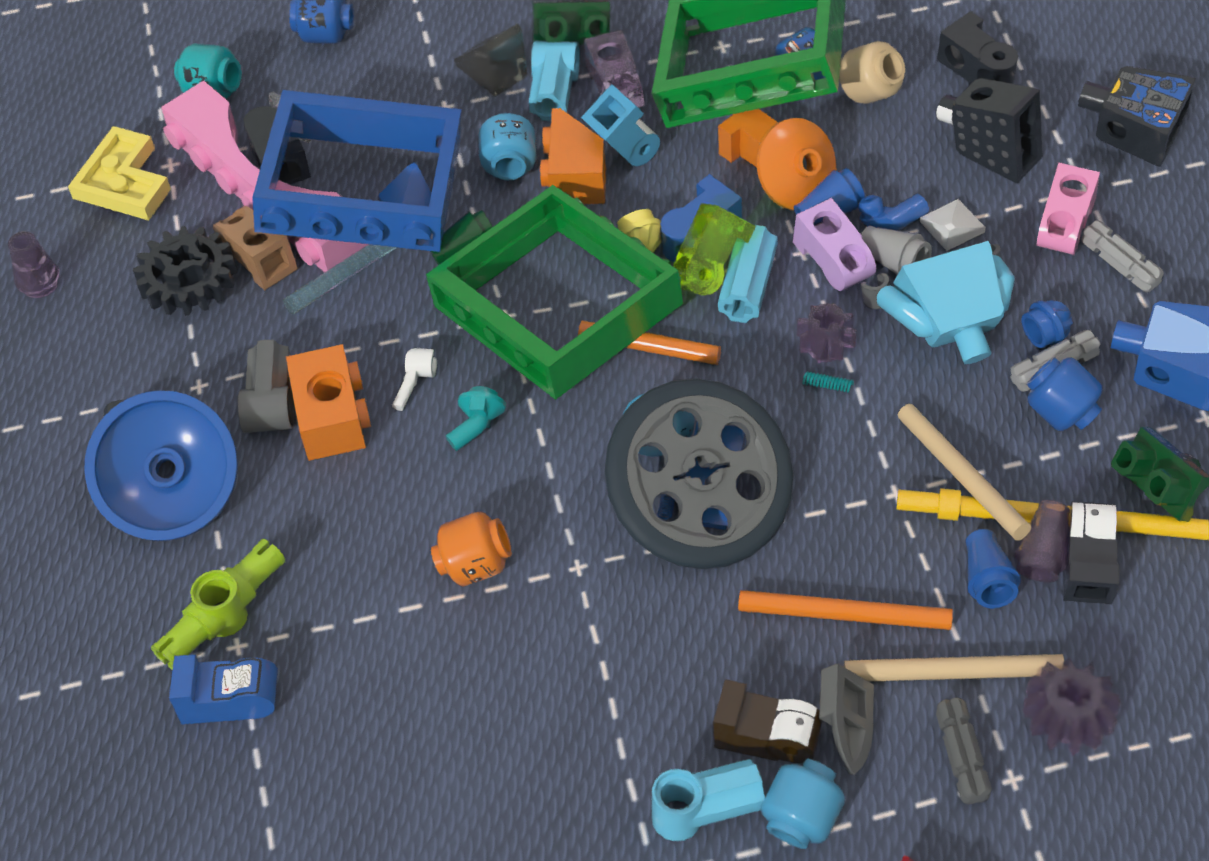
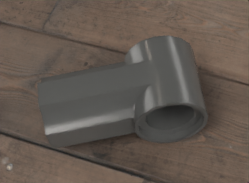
M275 340L257 341L253 348L248 349L246 388L240 390L238 394V414L243 433L294 428V400L290 388V377L286 357L291 356L288 346L281 345Z

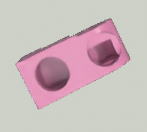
M1058 163L1041 220L1037 246L1072 255L1075 254L1083 228L1085 229L1089 214H1091L1096 200L1100 172ZM1068 180L1080 181L1086 186L1087 191L1063 187V182Z

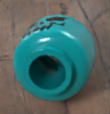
M191 44L184 49L174 66V75L183 93L200 82L205 81L222 97L227 99L237 90L241 82L242 72L240 63L234 54L224 46Z

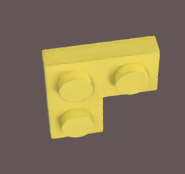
M113 126L69 184L68 188L72 198L150 220L171 190L167 177L140 170L155 149L151 136Z

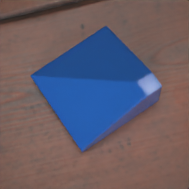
M412 163L378 197L383 202L429 206L431 191L417 164Z

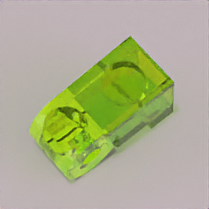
M701 203L673 264V267L679 270L681 289L700 295H710L716 292L723 283V266L735 242L749 243L756 226L718 205Z

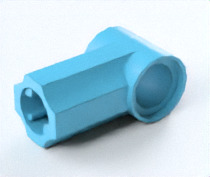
M534 41L531 59L533 80L529 97L530 112L539 116L542 121H551L552 108H561L567 112L572 81H577L579 75L580 53L578 42Z
M751 759L694 774L682 769H671L660 774L652 788V825L656 832L665 839L682 841L692 837L699 830L700 826L761 810L765 795L762 779L756 764H753ZM671 801H681L689 806L684 809L675 810L665 804Z

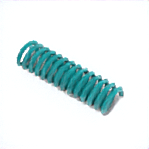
M808 371L803 376L802 382L804 385L806 380V385L809 383L811 386L813 380V387L816 383V387L819 386L821 388L824 380L823 388L826 387L828 389L830 384V390L832 387L833 390H836L837 385V391H839L840 387L841 392L842 390L846 392L847 388V393H849L851 385H854L853 379L846 380V378H836V376L833 377L832 375L829 377V375H822V373L819 375V373H809Z

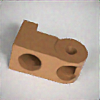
M242 206L228 218L220 220L213 225L214 233H220L223 243L229 242L234 258L251 272L254 282L263 290L268 289L298 269L286 235L254 232L253 210L250 207Z

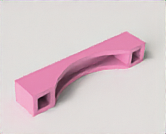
M202 81L161 107L167 124L163 128L164 133L174 148L177 150L183 148L190 155L199 170L202 172L208 170L215 176L218 184L227 194L234 193L242 200L244 206L246 205L253 210L252 196L260 169L255 167L241 153L237 146L238 132L229 102L205 81ZM279 180L276 186V190L341 197L337 192L309 190L291 186ZM287 236L288 241L296 247L300 257L308 265H317L328 276L372 247L370 244Z

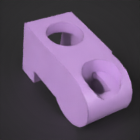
M832 198L796 215L793 235L794 245L803 255L806 253L811 255L823 270L826 279L836 290L843 291L875 274L876 264L872 252L863 241L861 234ZM824 217L822 223L814 226L815 220Z

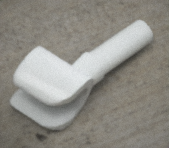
M413 348L407 352L405 359L406 374L392 404L394 409L403 411L414 386L417 384L418 377L433 378L435 376L437 359L433 357V349Z

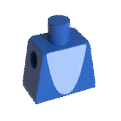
M1159 301L1153 305L1147 327L1121 320L1117 321L1110 348L1139 355L1133 380L1138 385L1201 410L1209 411V306Z

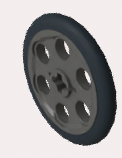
M694 378L675 380L650 389L634 401L616 423L607 445L605 462L608 496L619 521L632 538L656 557L678 566L710 569L730 566L751 557L770 542L784 522L792 500L794 472L790 450L780 427L758 402L745 392L722 382ZM686 411L696 418L698 431L695 436L684 437L675 431L672 421L675 413ZM734 425L743 430L747 441L742 451H732L725 447L721 439L722 429L725 426ZM654 446L662 452L664 466L661 471L649 472L640 465L638 460L640 448ZM695 461H698L701 468L709 467V469H714L723 465L727 467L717 469L705 479V485H702L699 478H691L690 476L680 480L673 479L684 476L695 466ZM740 474H751L759 480L761 485L759 498L747 500L738 493L736 480ZM665 494L675 499L679 507L676 520L666 522L660 520L655 515L652 506L656 496ZM706 509H718L726 516L728 526L723 535L715 536L704 529L702 515Z

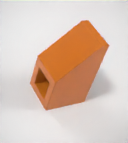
M552 108L551 127H543L542 134L544 154H549V159H541L540 162L541 186L550 187L554 185L573 199L577 197L583 204H605L607 170L604 139L563 109Z

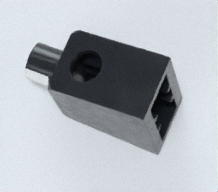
M981 78L975 80L959 97L947 94L940 100L937 107V118L954 125L955 146L960 155L1015 183H1019L1043 157L1039 89Z

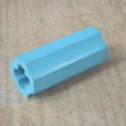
M750 224L748 228L739 230L718 300L719 312L727 315L730 321L747 323L748 320L759 317L778 244L777 236L771 234L765 226Z

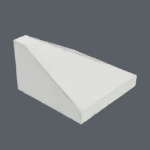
M959 199L920 217V223L946 251L984 233L986 228Z

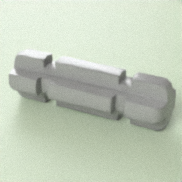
M1094 221L1085 228L1082 242L1093 252L1098 253L1100 250L1099 256L1127 279L1131 278V276L1134 277L1131 282L1143 292H1150L1155 287H1158L1164 274L1159 266L1151 260L1144 262L1145 255L1118 234L1112 236L1113 230L1103 222Z
M1083 330L1070 337L1072 342L1065 339L1033 355L1032 362L1027 358L1011 367L1012 375L1010 376L1012 383L1020 391L1026 392L1030 390L1026 385L1027 382L1052 357L1059 361L1072 357L1084 363L1098 356L1100 353L1099 346L1101 345L1098 337H1095L1091 330Z

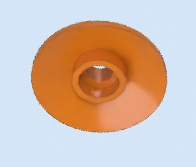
M801 118L786 119L773 125L762 138L756 159L757 174L763 190L773 202L783 208L794 210L796 204L801 202L832 170H836L835 152L828 136L815 123ZM804 157H805L806 163H807L806 169H805L804 166H803V158H804Z

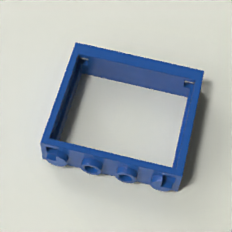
M282 90L252 196L254 232L440 252L460 148L461 109ZM289 138L439 153L429 206L276 190Z

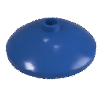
M174 391L145 392L119 403L98 423L86 450L85 480L95 506L116 528L145 540H177L205 528L225 508L237 480V450L226 424L205 403L187 394ZM166 461L174 462L176 470L173 476L161 478L159 474L161 464Z

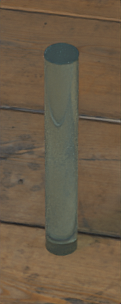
M366 245L284 298L283 303L285 307L294 315L397 247Z

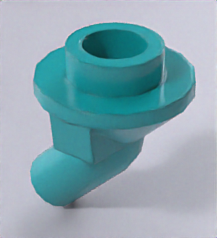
M476 386L472 387L468 392L459 395L458 406L469 418L445 435L455 451L461 449L480 435L486 428H490L491 420L505 412L506 402L498 396L495 390Z

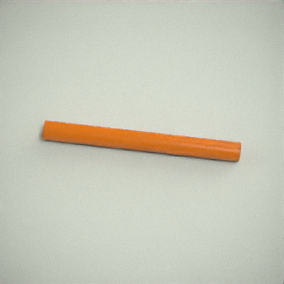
M740 590L738 611L944 630H951L953 609L745 590Z

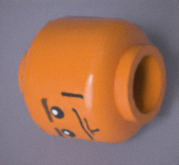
M475 512L442 524L437 534V545L431 547V555L440 575L448 574L457 585L467 586L502 573L505 568L506 558L511 557L512 550L509 537L502 522L498 518L492 520L484 512Z

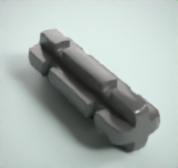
M958 697L951 700H943L937 705L936 716L940 730L945 733L943 740L953 774L959 781L956 784L960 798L965 804L987 801L990 798L992 787L987 771L982 768L984 760L974 727L968 721L971 717L967 704Z

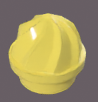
M650 209L631 212L617 222L620 231L630 238L635 237L639 239L652 253L662 243L661 221L654 218Z

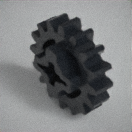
M186 226L180 228L179 235L172 236L168 231L162 232L164 241L161 243L152 240L148 241L147 245L150 253H138L136 256L140 266L134 267L133 273L142 299H148L153 310L163 305L166 315H172L176 308H182L185 316L191 314L192 307L199 305L202 310L206 311L209 309L208 300L211 298L218 301L225 299L221 288H233L235 285L232 275L237 273V267L229 242L223 243L218 232L207 237L204 227H199L194 234H189Z

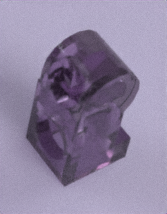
M622 30L584 39L586 69L591 80L594 79L600 96L613 84L638 108L644 106L643 91L636 72L637 67ZM606 46L617 47V54L603 58L598 56L599 50Z

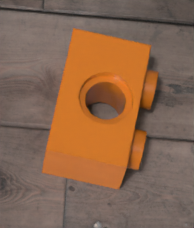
M343 344L287 356L286 361L298 426L308 461L366 448L362 429L371 427L365 398L356 400L354 392L363 390V384L357 361L348 363Z

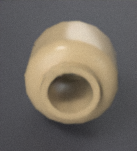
M875 41L851 49L843 56L840 63L839 80L842 89L850 99L856 103L868 104L889 98L899 91L905 75V64L903 58L894 47L886 42Z

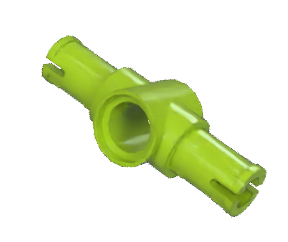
M262 538L252 551L233 568L227 567L224 571L212 570L199 576L192 584L190 591L192 602L182 611L183 617L168 633L151 646L157 658L164 664L167 663L168 667L173 670L174 656L190 655L206 639L212 640L215 636L227 637L241 630L248 616L246 606L256 597L255 591L273 572L286 562L281 551L273 544L270 546L269 541Z

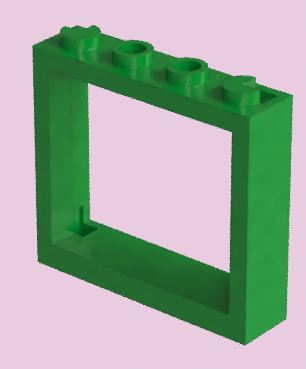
M669 0L652 88V96L665 127L670 128L838 92L846 0ZM817 8L813 48L683 76L690 36ZM696 19L698 22L696 25L686 26L688 20ZM821 71L822 75L826 78L815 80L813 73ZM679 101L682 102L683 109H678Z
M554 185L426 274L434 306L555 400L683 304L679 270L671 266L670 260L661 259L649 251L639 239L635 237L630 238L617 229L607 217L598 216L585 207L577 197L573 199ZM559 231L639 287L640 290L556 351L476 290Z

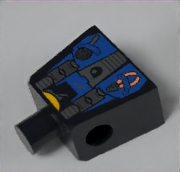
M1125 66L1118 72L1111 88L1086 81L1079 97L1078 107L1100 113L1096 136L1100 141L1161 167L1189 111L1196 78Z

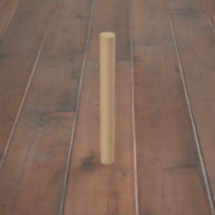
M907 404L900 409L898 418L1015 540L1024 539L1030 533L1031 525L914 405Z
M1063 654L844 660L845 668L868 682L1064 676L1065 672Z

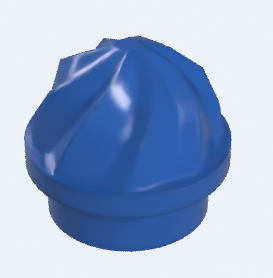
M1054 300L1037 301L1031 304L1029 311L1023 314L1021 318L1026 336L1038 348H1044L1049 344L1053 346L1063 341L1070 333V326L1073 324L1068 307L1060 301Z

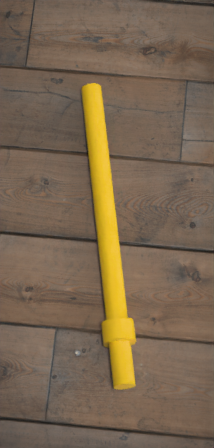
M940 488L939 493L898 489L896 510L937 514V519L958 521L959 516L994 519L974 497L962 496L961 490ZM1006 500L1028 523L1068 526L1070 506ZM1116 511V531L1209 540L1208 519L1191 518L1189 522L1178 521L1173 516Z

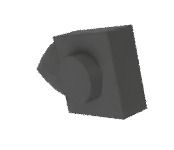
M837 663L821 670L819 718L832 725L838 753L848 773L854 775L866 762L871 749L874 685Z

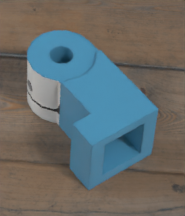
M613 84L607 88L581 117L631 165L641 166L654 157L660 146L659 136L640 120L644 113Z

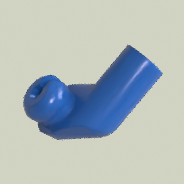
M920 194L911 196L895 207L883 206L882 198L875 195L864 197L858 204V209L861 213L859 218L865 226L897 231L905 228L929 212L928 203Z

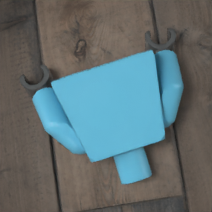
M989 241L902 266L893 282L895 287L890 286L889 277L886 273H880L877 275V287H871L866 282H862L861 289L863 302L867 307L884 309L916 336L924 337L931 347L956 342L963 363L972 364L992 354L984 333L994 329L1003 318L1004 313L1009 309L1015 277L1001 257H999L1000 246L998 244L990 245Z

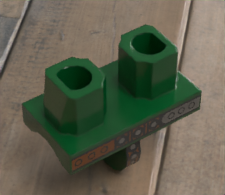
M609 0L532 1V44L534 41L578 42L579 45L609 44Z
M1141 427L1134 441L1124 440L1121 442L1111 461V467L1122 476H1126L1145 492V495L1156 505L1163 507L1178 521H1190L1197 498L1209 486V474L1201 468L1199 460L1191 454H1183L1150 427Z

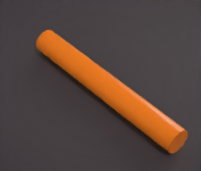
M582 320L579 325L578 335L592 326L594 322ZM647 332L625 347L718 365L721 356V346Z

